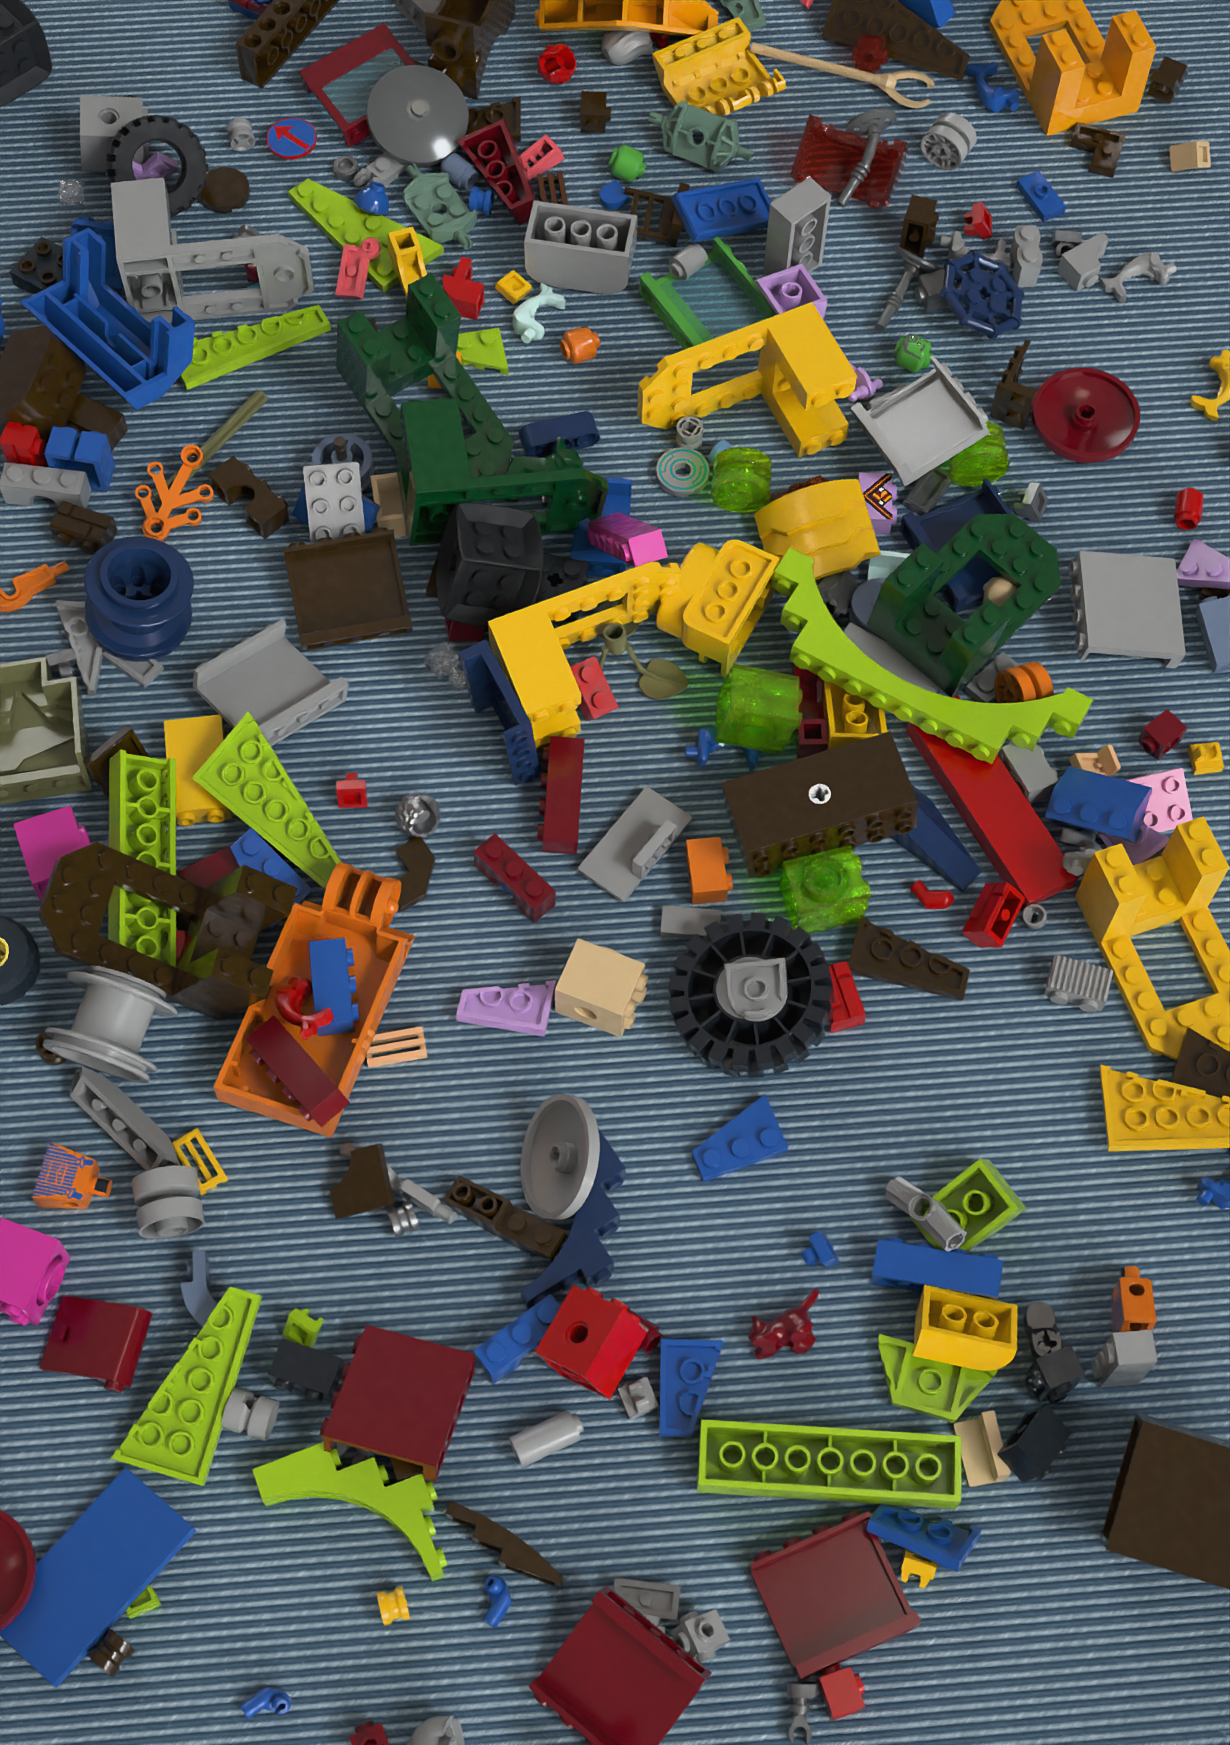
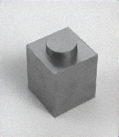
M944 269L919 276L918 286L915 288V296L918 303H922L926 312L949 306L946 299L941 298L940 291L943 289Z

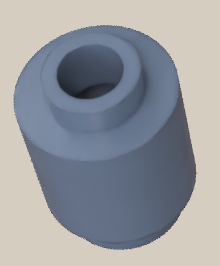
M457 153L447 155L442 160L441 173L447 172L449 180L460 188L471 189L477 183L479 172L476 171V167Z

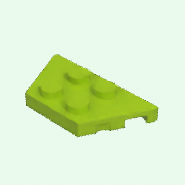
M879 1334L877 1339L891 1405L954 1423L998 1372V1369L980 1371L913 1356L914 1343Z

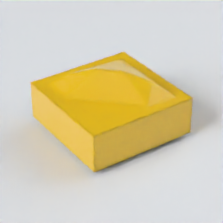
M512 270L496 283L495 289L514 305L530 293L532 285L515 270Z

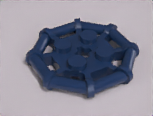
M969 250L967 254L956 259H948L944 263V282L940 294L941 298L946 299L957 316L960 326L963 327L965 325L987 335L989 339H996L998 335L1010 329H1018L1022 324L1020 316L1022 299H1024L1025 294L1016 285L1007 271V265L1004 262H996L979 254L977 250ZM968 265L969 272L964 273L960 270L961 267ZM979 266L992 271L993 274L981 270ZM954 280L957 282L956 288L954 287ZM980 293H982V294L984 295L985 299H982V298H981V294H980ZM1006 302H1011L1010 312L1006 310ZM993 318H999L1002 322L999 324L994 323Z

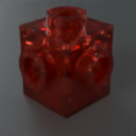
M862 33L858 37V45H854L852 52V61H856L855 69L876 74V71L882 69L883 64L887 65L889 49H885L886 36Z

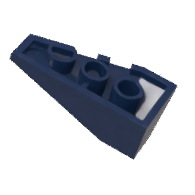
M912 785L917 798V828H913L912 831L903 835L894 834L889 837L963 893L981 873V869L932 800Z

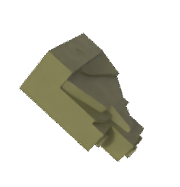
M46 657L0 664V805L93 790L92 775L83 763L90 755L88 734L84 722L82 695L77 678L70 677L52 680V674Z

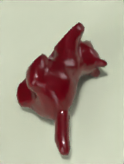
M813 1289L798 1307L786 1310L777 1319L763 1322L756 1315H753V1324L748 1339L753 1346H758L754 1351L755 1359L772 1357L785 1346L793 1349L795 1354H804L813 1347L815 1336L812 1333L813 1323L811 1322L808 1310L818 1298V1289Z

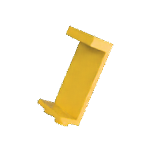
M220 715L164 721L166 760L169 758L176 759V825L192 826L198 822L220 823L225 819H232L231 810L192 779L223 742L224 738H226L222 717Z

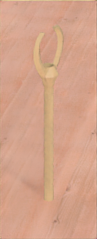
M752 42L750 50L751 53L872 83L886 92L896 102L910 108L926 107L930 104V99L913 101L905 98L895 90L897 80L905 78L920 79L926 82L931 89L935 85L931 78L918 71L903 70L894 73L873 74Z

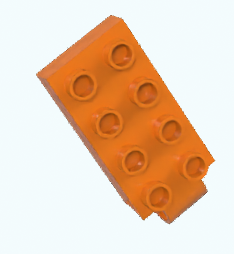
M341 861L335 866L326 884L322 906L309 901H304L302 905L294 903L266 966L274 970L266 998L248 1007L213 1088L218 1101L330 1138L333 1137L344 1109L322 1128L314 1118L308 1122L297 1109L301 1103L298 1100L292 1103L280 1090L284 1086L283 1082L280 1081L276 1085L264 1071L269 1066L266 1063L260 1066L250 1055L249 1052L253 1047L247 1042L246 1038L274 1015L339 1088L347 1099L349 1098L415 938V935L390 928L394 914L398 911L400 880L392 877L384 878L375 875L370 870L362 871L354 868L351 864ZM345 938L347 948H353L354 966H349L350 976L355 975L357 993L351 995L352 1003H358L360 1021H354L355 1032L318 1036L317 1032L316 1035H312L303 1041L300 1034L301 1027L288 1023L278 1013L274 1002L275 989L289 985L288 982L292 977L307 978L312 982L309 942ZM312 994L303 1002L304 1007L300 1008L305 1016L315 1013Z

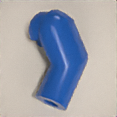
M264 1687L241 1703L240 1707L248 1719L262 1709L281 1715L287 1713L290 1709L291 1699L284 1691Z

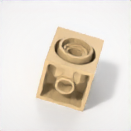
M578 938L555 988V1012L622 1037L625 1028L631 1029L636 1017L634 1012L636 1004H642L647 992L645 985L648 976L644 975L645 963L626 957L611 948L597 946Z

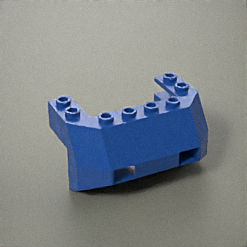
M88 227L63 240V280L20 301V303L37 320L49 328L131 407L138 410L162 397L192 362L195 322L191 316L185 314L177 306L173 308L172 325L161 315L151 319V323L145 320L134 307L130 306L116 291H113L105 284L106 242Z

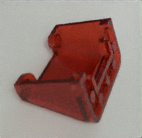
M809 114L790 175L795 180L794 184L801 183L808 177H811L824 190L841 194L851 178V172H854V167H857L856 164L858 162L861 163L869 138L835 129V125L829 124L828 127L825 124H821L822 118ZM884 139L882 142H878L869 167L870 172L866 173L867 177L863 178V183H859L851 198L868 202L867 205L874 209L881 210L883 206H888L908 155L907 142L897 139L891 145H888V140Z

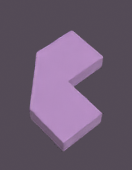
M157 151L143 165L133 161V173L136 180L162 177L167 180L178 170V162Z

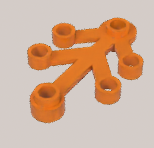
M187 445L182 449L181 461L183 464L170 489H168L163 476V465L154 461L147 466L148 476L155 483L162 505L158 513H156L151 501L152 492L150 487L139 485L136 488V499L142 504L146 515L142 525L145 537L163 541L168 537L171 529L186 524L197 526L201 523V512L197 508H189L185 514L168 518L172 509L197 501L208 503L214 497L212 487L207 484L200 485L196 490L181 494L192 470L200 467L203 463V453L198 446ZM193 455L197 457V460L189 462L187 460L188 457ZM154 467H158L160 469V472L158 474H152L150 472L151 469ZM203 490H208L210 495L202 497L200 493ZM147 491L149 494L147 497L142 498L139 496V493ZM192 513L198 515V518L194 521L188 518ZM155 525L162 528L158 533L153 532L151 529Z

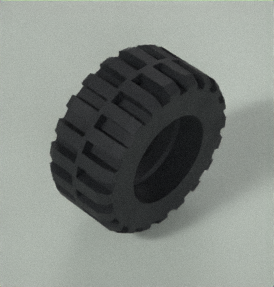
M149 115L129 121L128 124L117 131L116 136L109 144L110 148L106 154V173L110 183L136 180L132 163L137 150L145 143L151 141L164 142L177 152L181 161L180 177L177 183L167 190L170 217L188 210L195 201H198L202 195L200 193L207 183L206 172H208V164H206L205 158L207 155L205 148H202L200 144V139L191 132L187 125L171 117Z

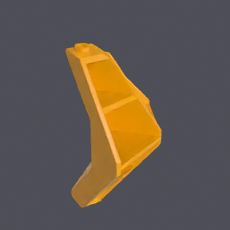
M540 0V10L535 9V25H539L540 32L616 30L654 32L691 37L717 26L719 12L712 8L705 0Z

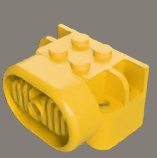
M729 540L720 550L702 542L696 543L687 553L679 567L681 571L680 587L673 589L675 595L663 600L659 605L656 617L658 629L681 639L687 648L698 652L699 661L705 663L708 658L722 663L720 676L726 678L775 593V589L771 587L774 571L779 564V557L740 540Z

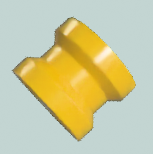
M403 1586L396 1587L390 1593L384 1591L377 1592L384 1626L390 1625L393 1620L398 1618L402 1620L410 1619Z

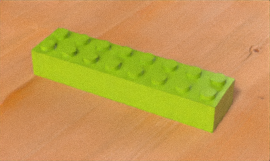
M701 1419L697 1493L956 1509L961 1503V1436Z

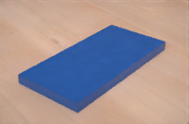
M125 1467L37 1563L36 1581L29 1601L19 1616L5 1629L0 1631V1636L52 1686L57 1688L196 1532L195 1528Z

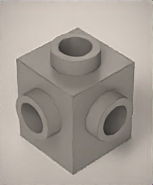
M716 1609L702 1615H698L697 1611L688 1613L678 1619L680 1625L670 1632L673 1641L699 1663L715 1657V1651L730 1641Z

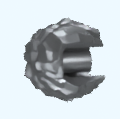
M421 792L409 793L402 798V801L395 810L397 827L401 829L402 833L409 836L427 837L432 835L440 823L439 802L428 794Z

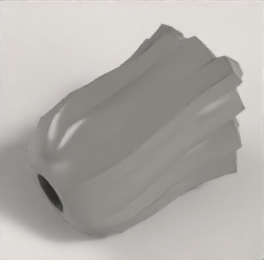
M608 30L604 33L601 42L603 54L609 62L618 66L627 64L641 55H651L653 52V41L650 38V32Z

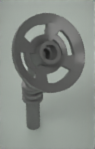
M874 109L853 117L846 124L849 134L867 136L869 140L861 163L858 162L856 164L857 167H854V172H851L849 182L836 201L840 206L845 207L859 183L864 182L863 178L867 177L866 173L870 172L869 167L882 134L881 131H884L896 121V113L893 110ZM889 119L890 122L885 125V121ZM854 129H860V132H855Z
M895 245L894 249L897 254L907 262L904 267L906 270L895 291L890 293L884 303V311L878 319L875 329L878 332L885 330L893 314L897 313L904 300L903 296L915 274H918L920 270L935 272L941 270L940 267Z

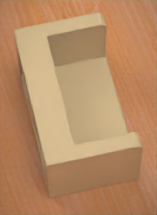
M395 472L370 476L374 502L381 506L376 516L378 528L394 529L395 537L407 536L398 474Z

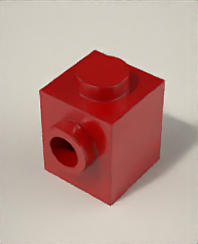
M841 1664L822 1670L823 1677L817 1680V1685L830 1721L864 1709L865 1704L861 1694L865 1693V1688L859 1673L853 1674L851 1667L842 1669Z

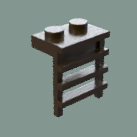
M680 182L677 193L689 191L690 185ZM625 187L624 194L633 196L631 215H636L639 198L648 200L643 229L637 228V235L641 236V240L646 241L647 237L655 239L658 244H661V241L671 243V247L676 248L680 231L685 232L686 228L672 199ZM654 201L663 203L658 232L648 230Z
M1027 339L1022 347L1016 346L1013 358H1010L1007 370L1005 369L1003 372L1001 382L999 381L989 416L1011 427H1017L1022 430L1025 429L1028 423L1036 390L1018 384L1023 372L1022 365L1025 354L1031 342Z

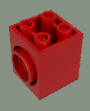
M573 1285L536 1348L535 1353L560 1376L610 1400L647 1332L639 1325L640 1319L628 1312V1306L621 1301L611 1298L609 1302L602 1299L603 1295L591 1287L587 1286L583 1290Z

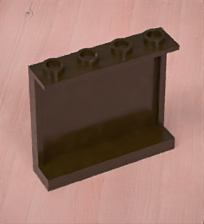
M376 528L369 534L360 535L358 532L345 534L344 538L333 540L331 537L317 539L316 543L305 545L304 542H295L289 544V548H283L302 652L412 633V622L407 605L394 529Z

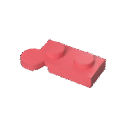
M375 238L365 239L361 247L344 244L335 293L338 298L363 300L370 259L378 257L381 252V244Z

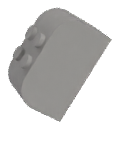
M534 200L524 240L525 269L534 280L548 286L602 294L618 293L625 289L628 284L637 242L638 216Z

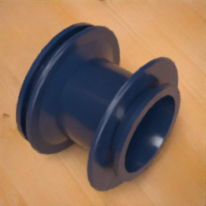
M134 536L114 540L97 550L91 557L84 575V587L87 594L84 612L88 629L96 643L115 657L135 662L156 660L174 651L184 640L192 620L190 599L193 594L194 579L190 565L184 556L174 547L163 541L149 537Z

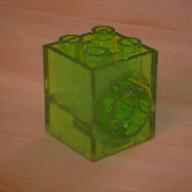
M733 663L717 695L715 742L781 755L784 747L790 745L793 731L795 728L798 729L802 720V712L798 711L803 694L802 689H799V677Z
M851 845L783 862L779 888L793 929L800 926L808 934H813L858 923L860 915L864 917L865 911L868 910V899L871 898V889L868 881H863L860 873L862 872L861 859L858 854L854 855Z

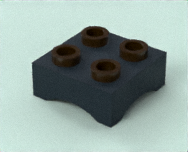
M41 237L11 269L10 275L13 284L20 289H26L36 294L62 281L63 248Z

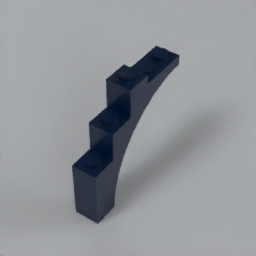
M599 1128V1162L593 1186L585 1202L576 1212L569 1237L556 1259L537 1279L520 1291L521 1300L527 1310L560 1289L562 1291L571 1289L573 1285L575 1286L579 1282V1277L582 1278L586 1286H590L593 1283L600 1285L612 1276L611 1272L614 1271V1261L598 1237L606 1238L618 1229L617 1225L620 1224V1214L604 1191L608 1190V1192H611L623 1184L626 1168Z

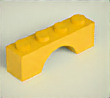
M413 227L388 233V251L406 299L408 285L427 275L422 249Z

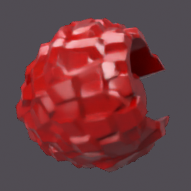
M563 44L546 46L545 50L539 55L537 71L541 74V78L550 83L564 84L568 82L574 75L577 65L573 51Z

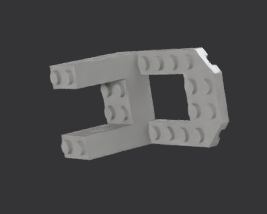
M164 177L111 183L116 260L127 302L148 322L151 323V319L161 315L168 323H172V312L176 306L185 314L191 316L193 320L291 310L298 304V299L301 296H308L314 291L310 256L307 247L280 234H264L261 236L179 244L176 230H171L169 199ZM256 262L260 288L184 296L182 270Z

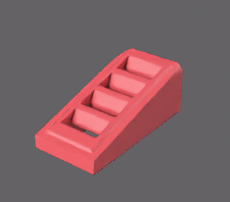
M547 134L520 155L524 168L527 170L526 173L529 180L535 178L537 174H542L565 159L561 149ZM538 156L542 158L539 161L536 159ZM531 161L534 165L530 167L527 162Z

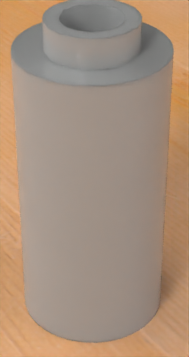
M566 1410L509 1437V1441L520 1466L523 1468L580 1441L579 1433L583 1432L584 1429L577 1414L570 1415L569 1411Z

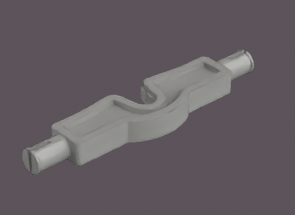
M345 1143L340 1153L351 1160V1151L356 1150V1148L349 1145V1143ZM387 1166L391 1189L394 1193L408 1201L410 1200V1202H413L434 1217L437 1215L449 1224L454 1221L457 1215L455 1211L441 1204L438 1198L408 1178L401 1180L394 1170Z

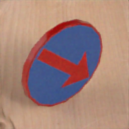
M301 118L279 120L271 126L266 137L268 148L275 156L291 160L302 158L309 154L316 146L317 141L315 128L308 121Z

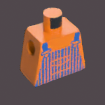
M50 1142L32 1199L38 1207L85 1210L89 1207L92 1195L109 1197L112 1189V1180L98 1177L100 1168L94 1159Z
M1125 1266L1120 1269L1121 1278L1118 1279L1111 1298L1112 1332L1153 1330L1156 1324L1152 1281L1148 1278H1140L1138 1267Z

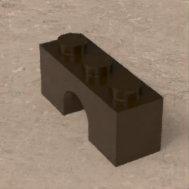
M232 456L208 474L213 491L229 506L239 499L247 498L252 500L251 503L244 507L246 521L264 540L290 521L287 510L289 506L285 499L280 495L276 496L264 479H258L246 462L241 463Z

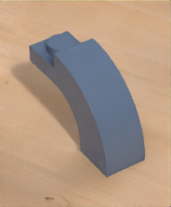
M205 1250L192 1251L193 1261L187 1263L189 1281L193 1280V1282L181 1283V1292L192 1318L199 1328L202 1329L218 1302L211 1296L209 1257Z

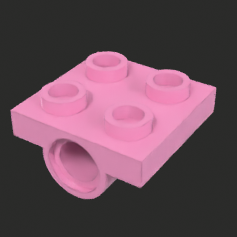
M1183 768L1170 769L1126 780L1153 788L1142 824L1157 832L1175 829L1178 824L1193 820Z

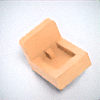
M1105 745L1097 753H1075L1069 758L1072 767L1110 777L1121 769L1112 745Z

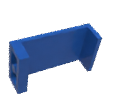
M621 477L605 478L607 479L609 490L600 517L616 512L630 517L632 480ZM586 518L580 521V527L574 530L570 558L589 562L588 576L610 577L626 571V562L594 548V545L591 546L589 544L586 530L589 529L587 522L591 520Z

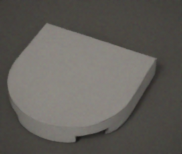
M785 958L724 964L726 996L730 1007L738 1016L749 1021H764L775 1016L783 1008L788 995Z

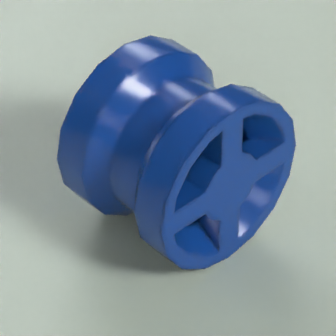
M473 186L469 198V211H481L484 215L490 216L494 203V190L487 189L483 191L479 187Z

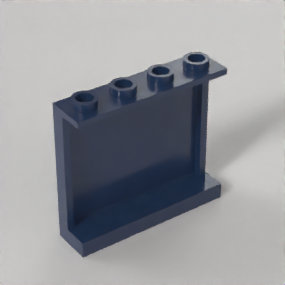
M986 478L983 480L980 490L916 518L913 512L903 515L899 531L913 551L920 544L924 543L933 552L937 553L976 514H1014L1009 506L1005 505L998 488L992 486ZM977 554L940 592L956 614L982 602L984 598L983 586L991 578L1002 575Z
M481 641L459 652L471 705L476 714L493 707L505 729L503 736L513 783L515 786L520 783L526 784L541 774L532 724L487 641Z

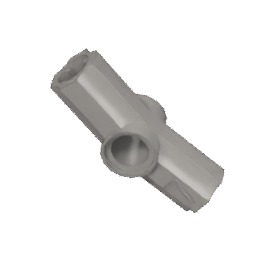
M901 1176L890 1180L885 1188L886 1195L884 1198L918 1221L945 1251L950 1252L953 1249H958L964 1243L967 1232L946 1211L945 1206ZM930 1206L929 1212L925 1215L926 1209Z

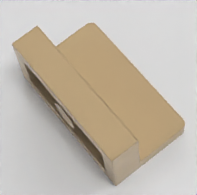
M994 1410L982 1412L977 1419L955 1423L953 1425L955 1436H961V1461L968 1486L976 1487L1007 1480L1011 1472L1010 1468L997 1455L1003 1446Z

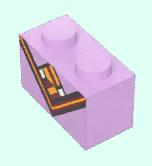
M859 473L858 480L863 491L875 534L890 535L891 525L897 522V507H892V501H896L897 485L892 484V474Z

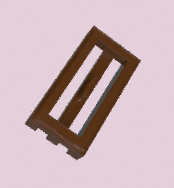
M557 172V176L547 173V177L537 174L540 200L547 202L544 184H549L551 202L557 204L554 183H558L562 205H568L563 173Z

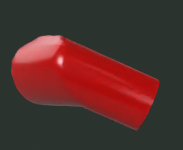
M918 880L910 887L912 893L926 909H946L954 902V895L950 891H930L921 880Z

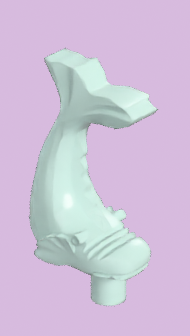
M541 283L540 294L527 299L515 309L512 318L514 333L522 335L521 339L525 343H530L532 339L540 340L544 336V327L535 320L536 309L540 305L565 309L566 300L564 296L552 293L551 286L548 287Z

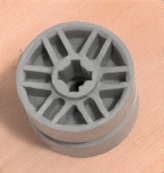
M946 112L939 115L921 140V149L927 160L934 166L943 170H955L961 165L976 144L977 135L973 126L964 117Z

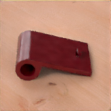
M63 1296L39 1369L94 1378L105 1383L104 1389L115 1393H122L123 1389H130L153 1314L136 1306Z

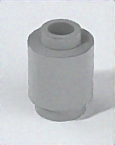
M697 243L686 246L669 259V271L672 276L683 281L688 279L704 267L708 259L706 251Z

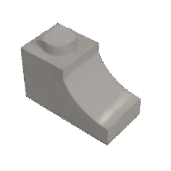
M1103 232L1061 255L1057 271L1076 292L1084 287H1091L1098 280L1101 267L1098 259L1104 256L1109 240Z

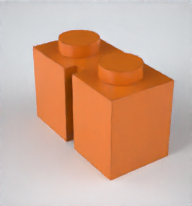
M721 837L686 840L685 855L688 876H691L689 885L692 905L727 902L728 891L733 890L731 873H726L725 864H729V853L727 847H722Z

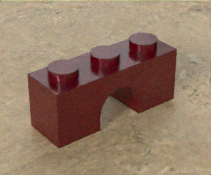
M496 833L473 851L475 867L494 885L500 881L512 894L514 904L532 922L536 923L556 905L555 890Z

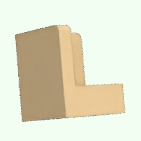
M1194 141L1169 146L1171 171L1211 167L1209 141Z

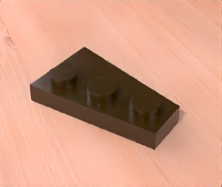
M521 96L514 97L512 102L501 105L500 102L491 103L489 108L482 110L468 109L469 120L465 136L504 119L514 141L521 142Z

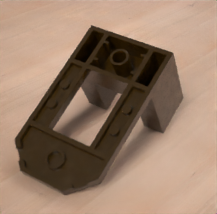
M96 842L61 856L55 861L38 916L42 925H46L53 940L51 943L56 954L85 966L105 967L139 978L163 990L167 994L166 999L221 1021L266 998L274 970L251 961V957L259 932L290 915L298 888L246 865L239 867L210 886L202 888ZM114 885L192 918L177 967L98 935Z

